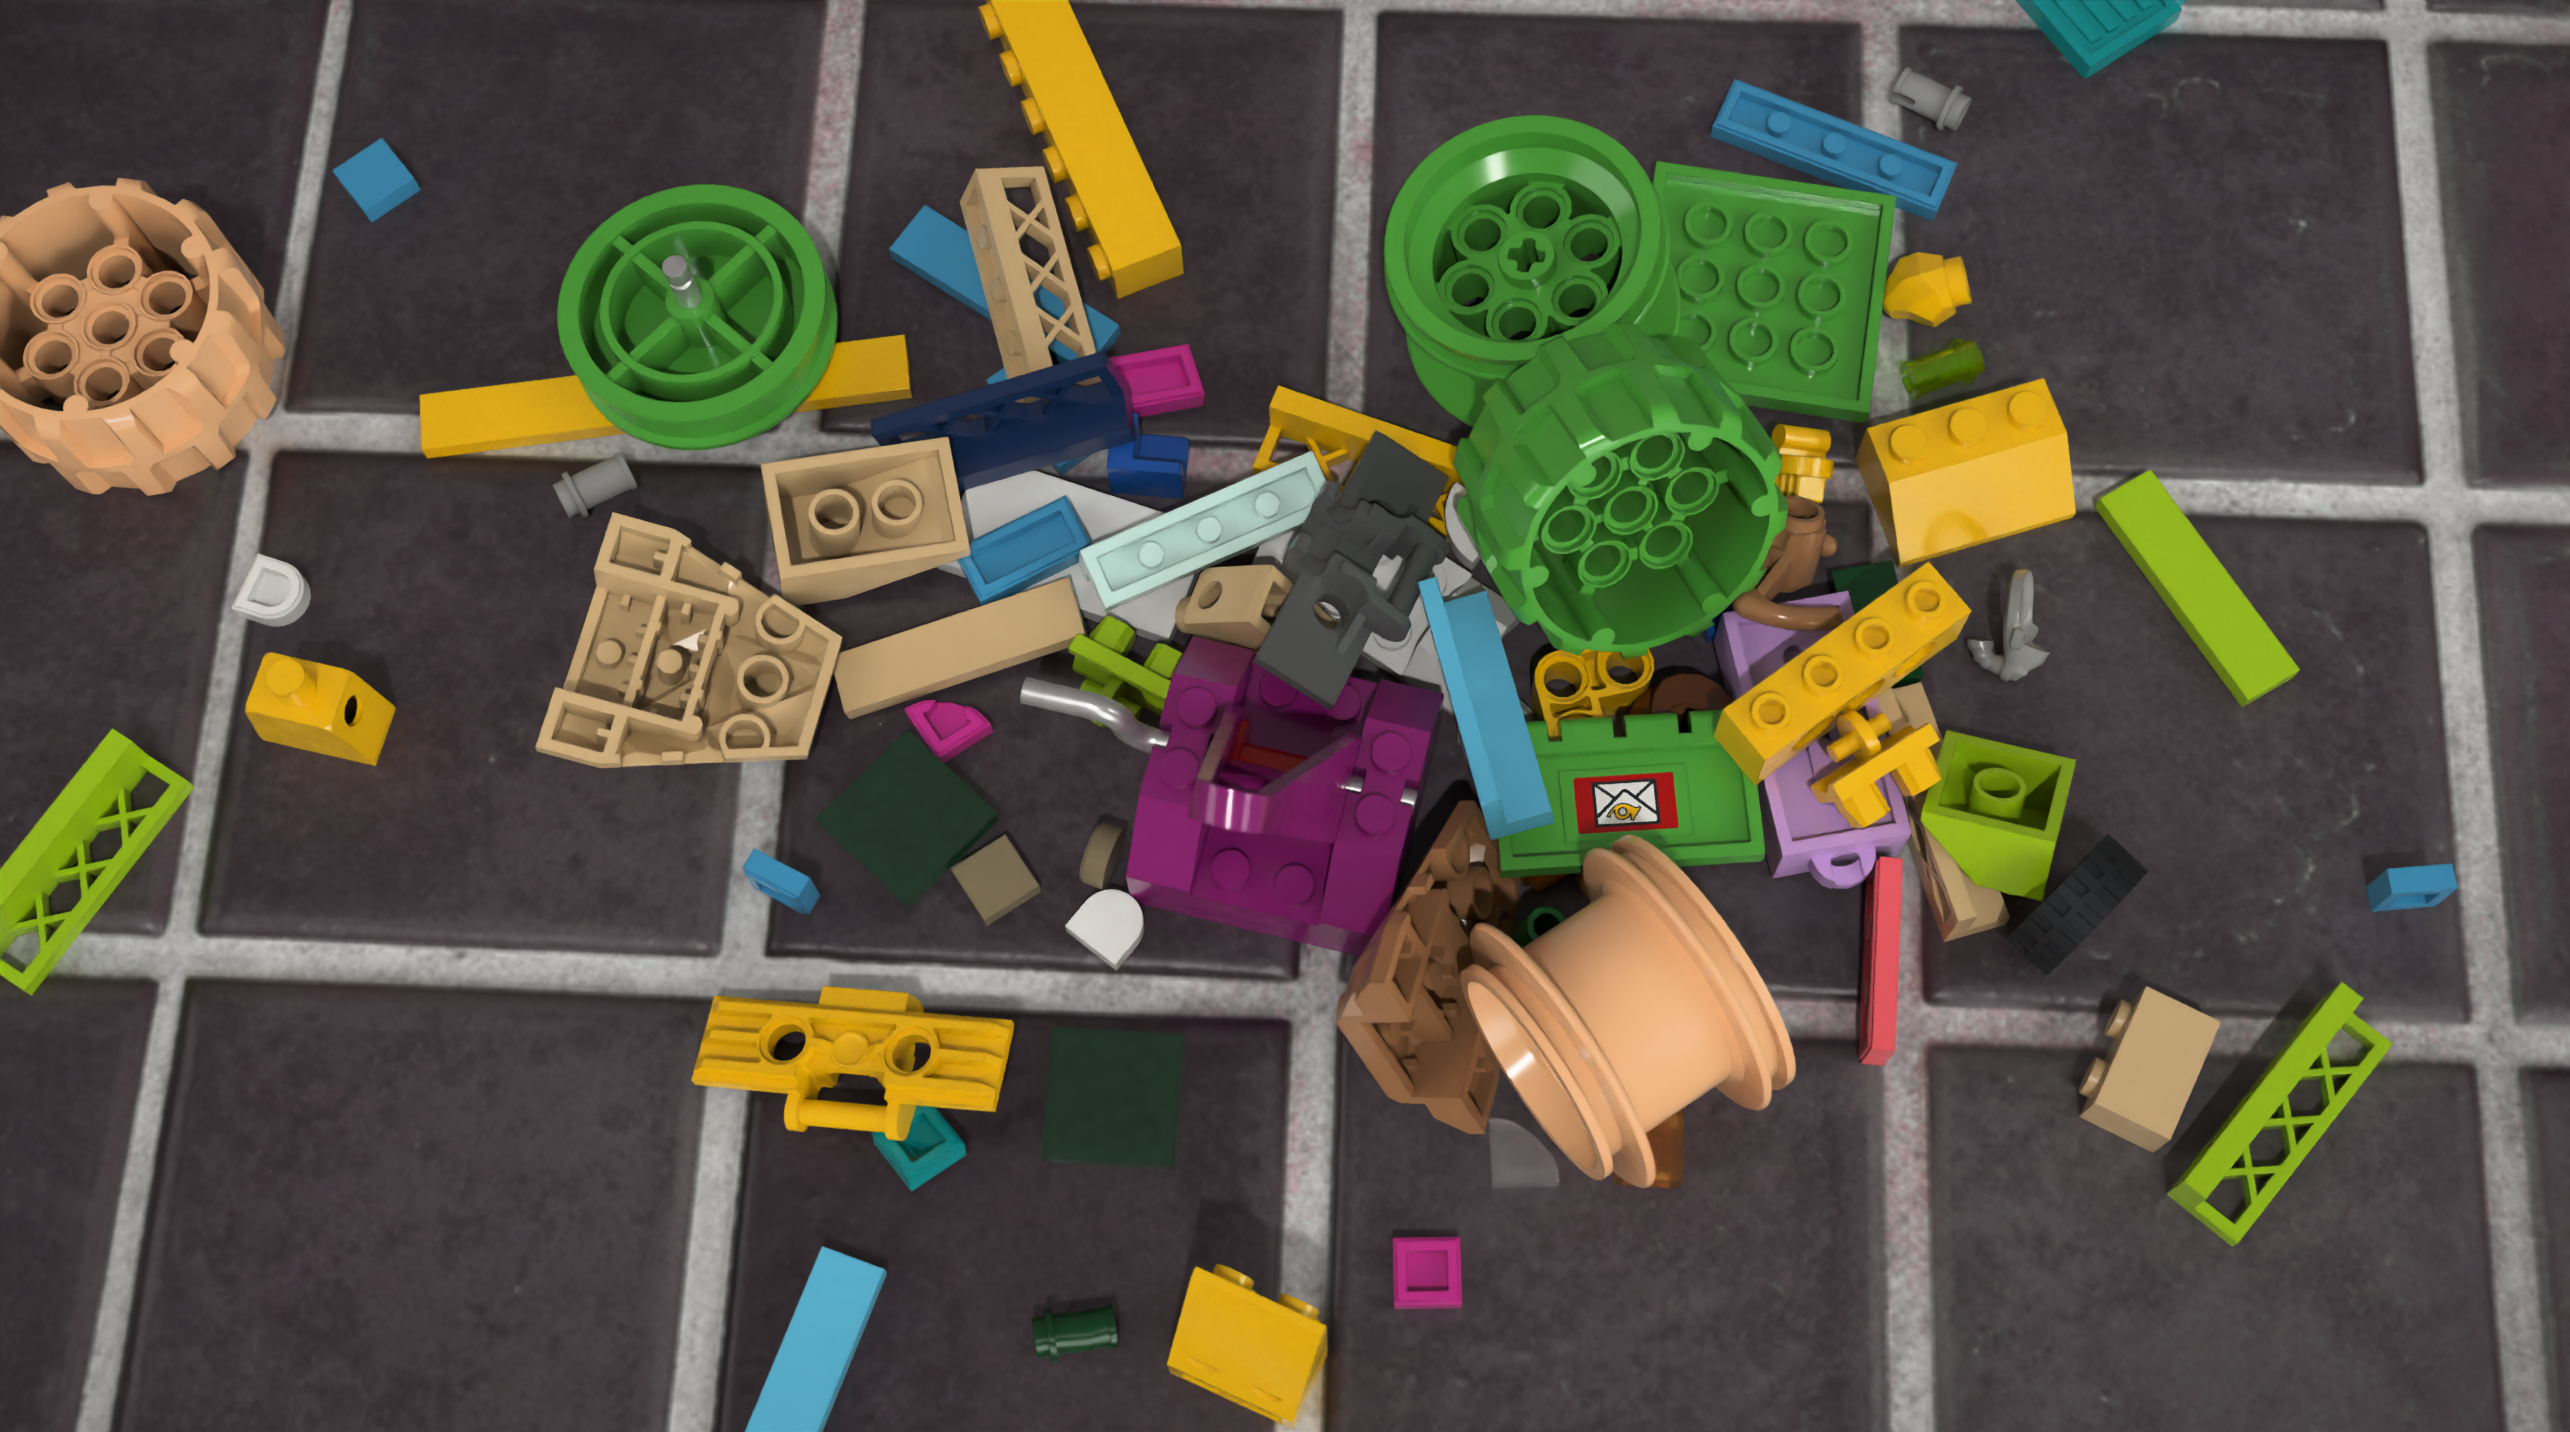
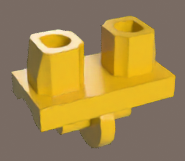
M1850 709L1837 717L1836 720L1841 738L1828 745L1826 749L1829 756L1836 763L1851 754L1855 757L1809 787L1819 803L1834 802L1838 811L1853 828H1865L1885 816L1891 810L1875 784V781L1890 772L1903 796H1914L1942 779L1935 759L1928 748L1940 741L1932 725L1925 723L1917 729L1910 725H1905L1879 742L1878 737L1892 729L1888 717L1881 712L1866 721L1858 712Z

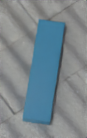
M1734 79L1712 126L1710 135L1711 138L1845 189L1896 196L1895 208L1932 222L1958 164Z
M924 205L889 248L891 258L991 320L968 231ZM1040 285L1034 293L1036 306L1059 321L1065 313L1062 300ZM1082 302L1096 353L1101 351L1107 353L1121 335L1120 325ZM1057 339L1048 348L1051 358L1058 363L1078 358L1077 353Z

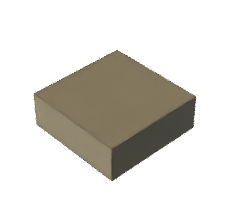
M1006 834L950 868L953 876L986 926L1041 892L1039 884Z

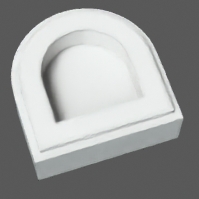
M257 554L231 609L240 617L273 627L285 626L298 620L307 610L311 598L310 587L302 574L291 564Z
M1108 889L1099 891L1089 897L1068 921L1065 928L1071 936L1117 971L1140 943L1144 934V918L1139 904L1132 896L1120 890Z

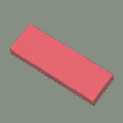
M1880 856L1874 862L1873 868L1866 878L1858 1059L1861 1060V1064L1884 1066L1896 1048L1903 858Z

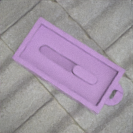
M1848 591L1778 603L1800 607L1835 606L1842 613L1841 624L1854 615ZM1736 611L1722 613L1713 641L1727 694L1733 701L1737 700L1832 630H1786L1742 618ZM1877 698L1857 711L1866 721L1880 713ZM1837 726L1758 783L1765 852L1772 879L1811 872L1813 878L1824 887L1829 889H1849L1861 884L1868 877L1875 860L1880 856H1898L1912 834L1902 793L1890 772L1876 780L1875 784L1891 810L1885 816L1865 828H1853L1838 811L1834 802H1818L1809 786L1855 757L1851 754L1836 763L1829 756L1826 747L1841 738ZM1886 733L1878 737L1879 742L1887 737Z

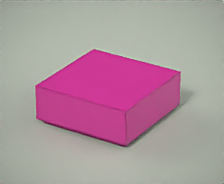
M1460 1237L1392 1239L1394 1309H1452L1462 1307Z

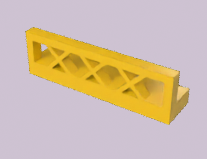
M1278 385L1269 406L1270 426L1252 466L1253 475L1279 465L1272 462L1281 437H1285L1305 444L1309 452L1313 451L1326 481H1334L1329 468L1347 460L1358 462L1372 434L1377 430L1449 476L1442 491L1445 494L1440 495L1433 510L1438 519L1430 516L1426 525L1439 535L1447 537V542L1450 543L1445 528L1446 502L1455 482L1465 487L1453 464L1457 446ZM1320 450L1329 452V454L1322 456Z

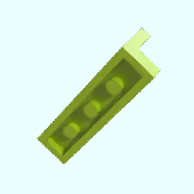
M113 728L0 869V975L31 996L194 789V786L189 781L150 757L133 741ZM147 772L169 785L153 807L132 811L131 792ZM119 808V814L114 815ZM134 824H139L134 830ZM121 827L122 847L112 859L92 863L90 844L101 831ZM78 861V866L73 867L74 864ZM99 875L97 879L94 881L93 876ZM80 879L81 899L72 911L51 915L49 896L60 883ZM37 914V919H32ZM57 928V930L53 934L52 929ZM38 932L40 951L23 973L1 959L18 936Z
M2340 982L2318 1001L2167 1193L2169 1197L2232 1247L2238 1244L2393 1045L2392 1042L2353 1013L2364 998L2343 982ZM2340 1028L2368 1049L2356 1066L2330 1068L2327 1045ZM2316 1062L2317 1069H2309ZM2346 1078L2335 1092L2333 1079ZM2319 1080L2323 1102L2322 1110L2316 1116L2292 1117L2288 1099L2289 1093L2299 1081ZM2277 1110L2278 1118H2271ZM2308 1127L2296 1142L2294 1128ZM2280 1129L2285 1155L2283 1160L2276 1166L2253 1167L2249 1144L2260 1130ZM2238 1160L2239 1168H2231ZM2255 1177H2269L2257 1192ZM2241 1178L2246 1207L2232 1223L2205 1200L2221 1180Z

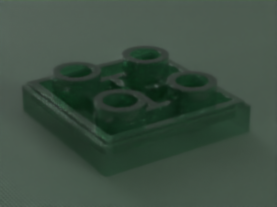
M908 730L815 818L818 825L907 910L1000 820L994 809Z
M1052 1027L1040 1154L1042 1162L1175 1170L1185 1048L1184 1034Z

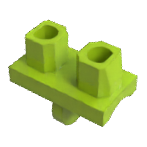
M1106 615L1088 638L1079 633L1076 634L1068 647V651L1075 655L1072 666L1073 671L1087 677L1082 683L1080 690L1103 695L1121 703L1132 712L1137 720L1142 712V707L1161 716L1173 672L1183 653L1164 643H1157L1143 666L1127 659L1126 655L1136 641V633L1127 624L1110 615ZM1091 720L1092 723L1102 727L1103 729L1107 727L1099 722Z

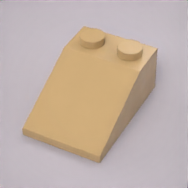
M948 437L761 464L764 498L782 599L793 606L845 599L970 556V545Z

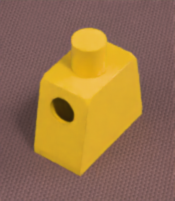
M273 652L264 655L245 706V714L259 737L264 741L373 766L377 764L396 710L392 703L349 670ZM356 711L353 721L347 725L345 717Z

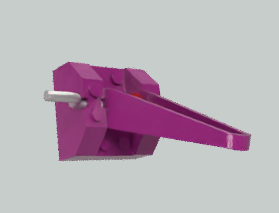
M1194 636L1191 638L1173 672L1160 718L1161 729L1141 723L1127 707L1106 696L1033 678H1025L1021 690L1020 703L1099 722L1109 727L1115 736L1128 746L1150 754L1138 797L1126 872L1130 896L1138 904L1361 956L1386 915L1398 901L1441 727L1443 693L1382 679L1380 683L1349 677L1334 707L1328 710L1254 663L1255 650Z

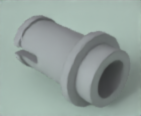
M1906 67L1894 86L1890 102L1899 104L1937 122L1936 129L1943 131L1945 127L1955 131L1961 124L1972 98L1962 94L1964 88L1959 85L1951 89L1914 72L1912 68Z
M620 452L614 454V457L572 476H569L566 471L561 474L563 480L552 485L569 518L579 513L583 518L588 517V509L629 489L637 488L632 473Z

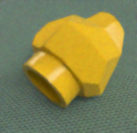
M1916 252L1900 258L1893 272L1886 280L1882 308L1884 312L1893 319H1910L1919 324L1934 328L1956 314V307L1972 303L1969 283L1961 255L1944 259L1942 255Z

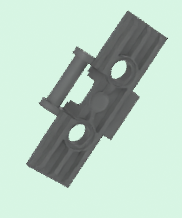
M1376 430L1367 443L1338 500L1336 501L1341 491V486L1335 481L1326 482L1314 500L1301 530L1290 545L1280 568L1294 576L1296 580L1253 662L1326 709L1330 710L1333 708L1372 632L1392 642H1400L1406 638L1411 628V622L1408 617L1420 595L1418 582L1428 579L1434 565L1443 563L1449 551L1447 541L1426 525L1449 476ZM1383 555L1391 560L1397 555L1404 560L1410 556L1390 598L1386 601L1374 591L1378 581L1377 578L1372 576ZM1316 602H1325L1336 608L1342 620L1341 629L1331 630L1320 624L1314 613V604Z

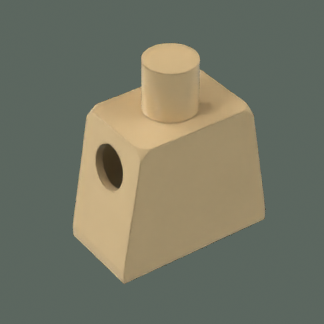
M1273 565L1206 568L1200 573L1192 596L1183 597L1179 601L1175 611L1176 625L1185 634H1193L1195 637L1255 650V654H1257L1293 583ZM1314 604V613L1319 623L1328 629L1335 630L1337 622L1317 604Z

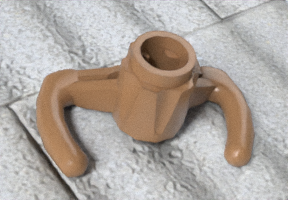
M1784 496L1789 503L1786 527L1773 539L1763 563L1766 573L1753 591L1740 594L1732 602V606L1742 618L1766 626L1796 631L1835 629L1842 621V613L1835 606L1800 607L1778 604L1771 601L1779 592L1790 593L1811 585L1816 575L1820 556H1832L1838 546L1836 538L1826 534L1825 512L1819 504L1804 497Z

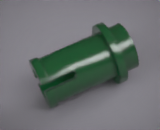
M1112 1304L1053 1315L1051 1308L1044 1309L1045 1316L1031 1318L1037 1359L1050 1357L1051 1364L1058 1363L1057 1356L1110 1347L1111 1349L1118 1348Z

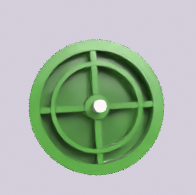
M700 184L675 187L643 197L627 205L602 223L587 238L569 265L559 294L557 325L560 342L572 370L579 378L589 399L609 422L626 434L651 445L677 450H707L737 444L771 429L792 414L810 396L824 375L832 357L837 338L838 314L834 291L823 268L818 250L808 232L796 218L777 203L754 192L732 186Z

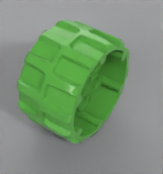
M1611 323L1602 333L1578 337L1569 341L1562 335L1540 345L1536 357L1515 371L1507 380L1503 381L1498 377L1482 395L1486 405L1474 424L1470 437L1460 438L1453 463L1465 485L1467 493L1466 496L1458 500L1457 514L1465 532L1516 619L1527 625L1537 621L1554 648L1578 656L1585 649L1618 652L1623 659L1646 656L1648 648L1665 644L1685 635L1695 638L1714 626L1715 623L1712 619L1723 612L1740 594L1753 591L1766 573L1763 563L1773 539L1786 527L1789 503L1775 483V479L1782 469V456L1775 443L1737 392L1723 379L1701 348L1689 339L1676 335L1666 340H1660L1645 335L1637 324Z

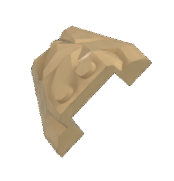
M612 512L594 567L596 589L563 689L557 687L554 689L535 746L536 751L597 768L808 759L842 645V637L778 595L774 594L772 597H769L742 579V572L727 562H724L721 566L692 547L691 539L677 530Z

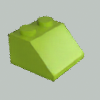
M1946 730L1936 763L1942 779L1929 787L1920 821L1975 885L2002 891L2009 895H2018L2042 901L2076 760Z

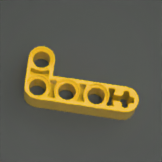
M1649 648L1646 656L1623 659L1618 652L1585 649L1580 656L1562 650L1545 655L1536 667L1530 699L1532 711L1535 713V720L1547 722L1549 742L1559 741L1558 720L1605 717L1630 711L1636 699L1648 690L1654 672V658ZM1615 666H1624L1631 669L1636 674L1638 680L1631 684H1620L1610 678L1607 671ZM1554 679H1563L1570 682L1577 692L1569 697H1558L1551 694L1545 684ZM1575 873L1581 892L1589 899L1583 873Z

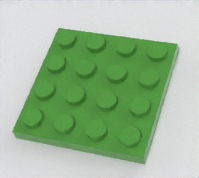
M1656 161L1652 184L1662 201L1667 216L1670 233L1669 258L1678 279L1681 296V318L1677 336L1685 337L1698 345L1723 379L1737 392L1747 406L1866 423L1870 413L1896 196Z

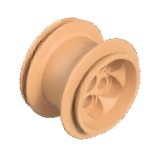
M1624 835L1612 843L1610 850L1593 848L1586 853L1583 875L1591 903L1525 947L1521 948L1509 936L1494 926L1485 923H1478L1473 926L1470 933V947L1475 964L1461 971L1460 982L1469 1010L1491 1053L1523 1103L1559 1149L1582 1172L1594 1180H1603L1614 1171L1619 1177L1633 1186L1648 1188L1654 1183L1656 1169L1654 1156L1646 1136L1647 1132L1714 1087L1740 1106L1752 1110H1763L1771 1101L1772 1090H1780L1794 1080L1796 1064L1788 1032L1766 985L1747 953L1716 909L1689 877L1663 852L1638 836Z

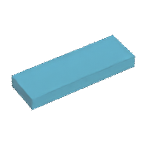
M824 1246L821 1247L745 1432H823L886 1278L887 1272L885 1269Z

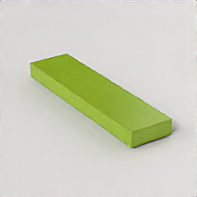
M2151 469L2099 498L2094 506L2242 708L2295 677L2300 671L2299 667Z

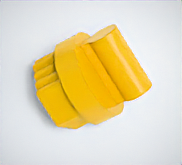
M1785 424L1776 425L1771 439L1782 456V469L1775 479L1776 485L1784 496H1799L1810 499L1817 504L1823 503L1825 481L1832 480L1834 461L1826 459V453L1831 446L1829 431Z

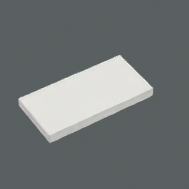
M1035 470L965 490L961 499L969 542L1065 495L1092 545L1165 513ZM957 560L937 567L940 570L966 578ZM1079 563L1016 594L1069 577L1073 584L1082 617L1100 623L1106 615H1110L1127 624L1135 631L1136 635L1170 646L1178 628L1175 621L1176 607L1183 597L1191 595L1199 572L1108 612L1104 611L1091 580H1085Z

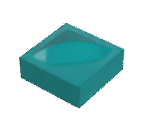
M916 1106L909 1134L904 1141L888 1140L885 1133H872L874 1145L911 1192L967 1155L964 1142L936 1107Z

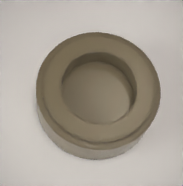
M1106 822L1096 826L1088 841L1080 866L1079 877L1082 883L1101 890H1105L1108 887L1123 852L1126 829Z

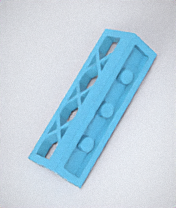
M1437 577L1419 581L1420 593L1490 840L1555 823L1487 590L1444 602Z

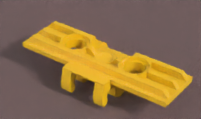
M823 986L818 1004L714 995L691 1081L695 1085L788 1094L784 1108V1122L789 1131L804 1132L808 1126L880 1132L885 1133L888 1140L904 1141L909 1134L916 1106L996 1112L1015 1024L1012 1020L924 1013L921 1001L910 993ZM792 1032L805 1034V1045L799 1055L787 1061H779L774 1058L775 1046L784 1035ZM920 1042L930 1045L931 1054L927 1063L922 1068L911 1072L915 1062V1043ZM840 1073L865 1075L877 1078L886 1090L884 1099L888 1102V1105L817 1100V1097L822 1087L833 1088V1086H837Z

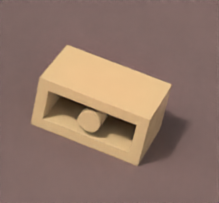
M2148 986L2130 1003L2121 999L2116 1005L2104 1031V1035L2113 1039L2105 1060L2095 1057L2080 1084L2078 1093L2088 1098L2079 1117L2152 1153L2156 1152L2172 1138L2221 1021Z

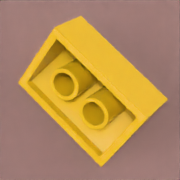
M2044 378L1869 427L1866 429L1855 457L1898 568L2073 518L2076 514L2067 431Z

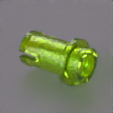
M1960 338L1952 339L1949 342V347L1911 361L1907 360L1900 364V373L1903 375L1909 374V376L1903 377L1902 381L1908 395L1913 400L1959 382L1969 386L1975 382L1976 376L1983 374L1985 370L1983 357L1976 342L1972 339L1963 342Z

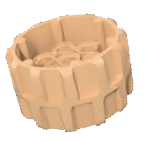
M118 178L116 186L75 188L68 182L46 190L49 197L34 203L13 217L2 215L0 217V428L33 462L50 463L75 489L90 494H102L111 487L139 488L147 496L172 492L177 481L199 473L210 466L218 471L236 457L235 446L252 428L258 417L264 420L267 419L277 399L271 391L270 385L274 370V359L283 358L285 341L284 332L263 301L264 288L208 213L193 201L182 199L174 205L158 197L146 181ZM178 272L193 274L197 277L188 280L185 275ZM131 280L128 284L121 287L125 282ZM182 305V307L179 310H177L175 313L170 314V312L173 309ZM75 309L69 315H66L70 310ZM126 334L122 340L114 343L117 338ZM170 362H175L171 368L163 371ZM68 364V366L64 370L58 372V370L61 367ZM117 390H120L115 397L111 398L110 400H106L110 396V394ZM52 397L55 402L63 405V411L49 410L42 401Z

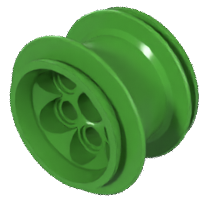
M1545 115L1514 116L1478 125L1448 140L1423 160L1406 180L1392 206L1384 241V275L1391 305L1399 322L1406 331L1407 346L1412 364L1420 381L1435 401L1452 416L1471 427L1474 426L1486 405L1482 395L1498 377L1503 381L1507 380L1515 371L1536 357L1539 346L1562 335L1569 341L1578 337L1602 333L1611 323L1637 324L1645 335L1666 340L1678 335L1680 326L1681 296L1678 279L1669 258L1670 233L1662 201L1636 158L1615 139L1594 127L1566 118ZM1588 254L1601 256L1594 261L1581 260ZM1485 298L1483 302L1476 306H1463L1470 299ZM1581 308L1592 309L1589 314L1583 317L1569 316L1573 311ZM1528 330L1533 332L1529 337L1522 340L1509 339L1519 331Z

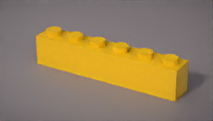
M986 0V4L978 7L983 27L990 41L1000 38L1005 52L1000 53L999 58L1011 88L1021 85L1027 98L1020 101L1027 125L1032 135L1042 132L1049 146L1042 149L1043 157L1053 182L1056 184L1064 181L1071 195L1064 198V203L1075 231L1080 232L1086 229L1093 245L1087 247L1086 251L1097 280L1101 282L1109 279L1117 299L1184 274L1181 243L1069 1Z

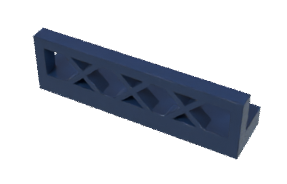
M1104 351L871 420L872 436L880 446L948 437L959 492L1137 440L1130 388ZM1097 376L1101 379V382L1088 386L1073 385L1074 383ZM1027 397L1041 399L1027 404L1014 402ZM969 414L983 416L970 421L956 419ZM912 431L926 433L906 440H901L899 435Z

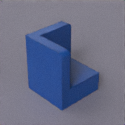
M1133 413L1137 440L1109 448L1106 469L1110 492L1115 494L1184 499L1190 452L1189 440L1183 437L1141 434L1138 413Z

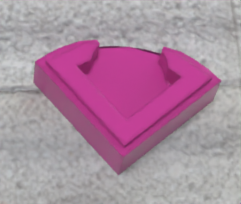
M924 700L904 708L908 719L939 765H942L993 733L989 721L980 712L969 706L965 707L950 702H936V700Z

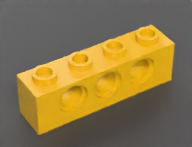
M1928 561L1722 710L1713 736L1751 782L1757 785L1837 726V717L1850 709L1857 712L1956 640L1972 610Z

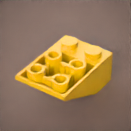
M1216 1264L1212 1273L1196 1266L1191 1275L1167 1362L1170 1373L1294 1430L1327 1357V1326L1320 1323L1317 1319L1320 1311L1312 1305L1287 1294L1281 1293L1277 1303L1258 1295L1252 1289L1255 1282L1251 1278L1224 1265Z

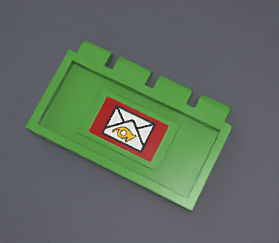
M1723 709L1689 711L1687 717L1688 733H1679L1676 712L1623 716L1624 737H1614L1611 716L1558 720L1559 741L1550 742L1546 721L1526 722L1555 823L1497 838L1500 878L1583 873L1584 858L1588 851L1593 848L1610 850L1612 843L1624 835H1634L1646 840L1663 852L1678 867L1762 862L1766 852L1758 784L1754 785L1713 736Z

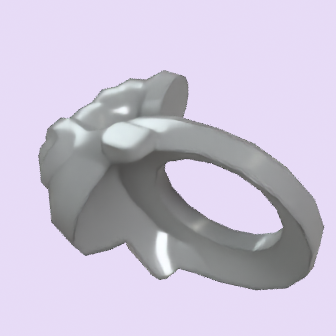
M2027 568L2017 569L2012 574L2008 584L2003 620L2004 654H1995L1993 652L1994 640L1967 639V647L1973 655V660L1982 669L1989 670L2006 682L2009 680L2017 681L2026 676L2029 671L2042 665L2050 654L2049 650L2033 642L2038 633V627L2033 624L2032 571Z

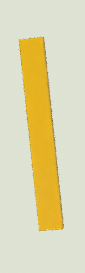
M905 334L835 343L829 365L820 382L810 396L793 413L913 398L908 344ZM576 375L419 395L421 450L427 459L626 434L609 422L598 411L587 396Z

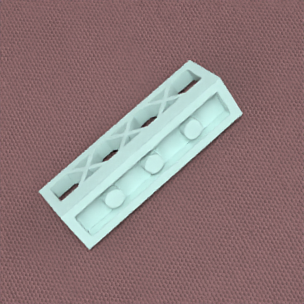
M1313 451L1307 452L1079 550V566L1085 580H1091L1104 611L1108 612L1302 528L1321 487L1327 481Z

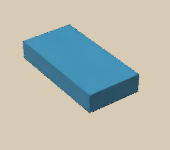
M1065 495L970 541V556L958 559L957 562L982 606L1010 597L1079 563V550L1091 546L1092 543Z

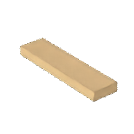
M1069 577L840 652L833 672L844 713L849 719H853L1066 649L1070 646L1077 633L1087 638L1088 635L1073 584Z

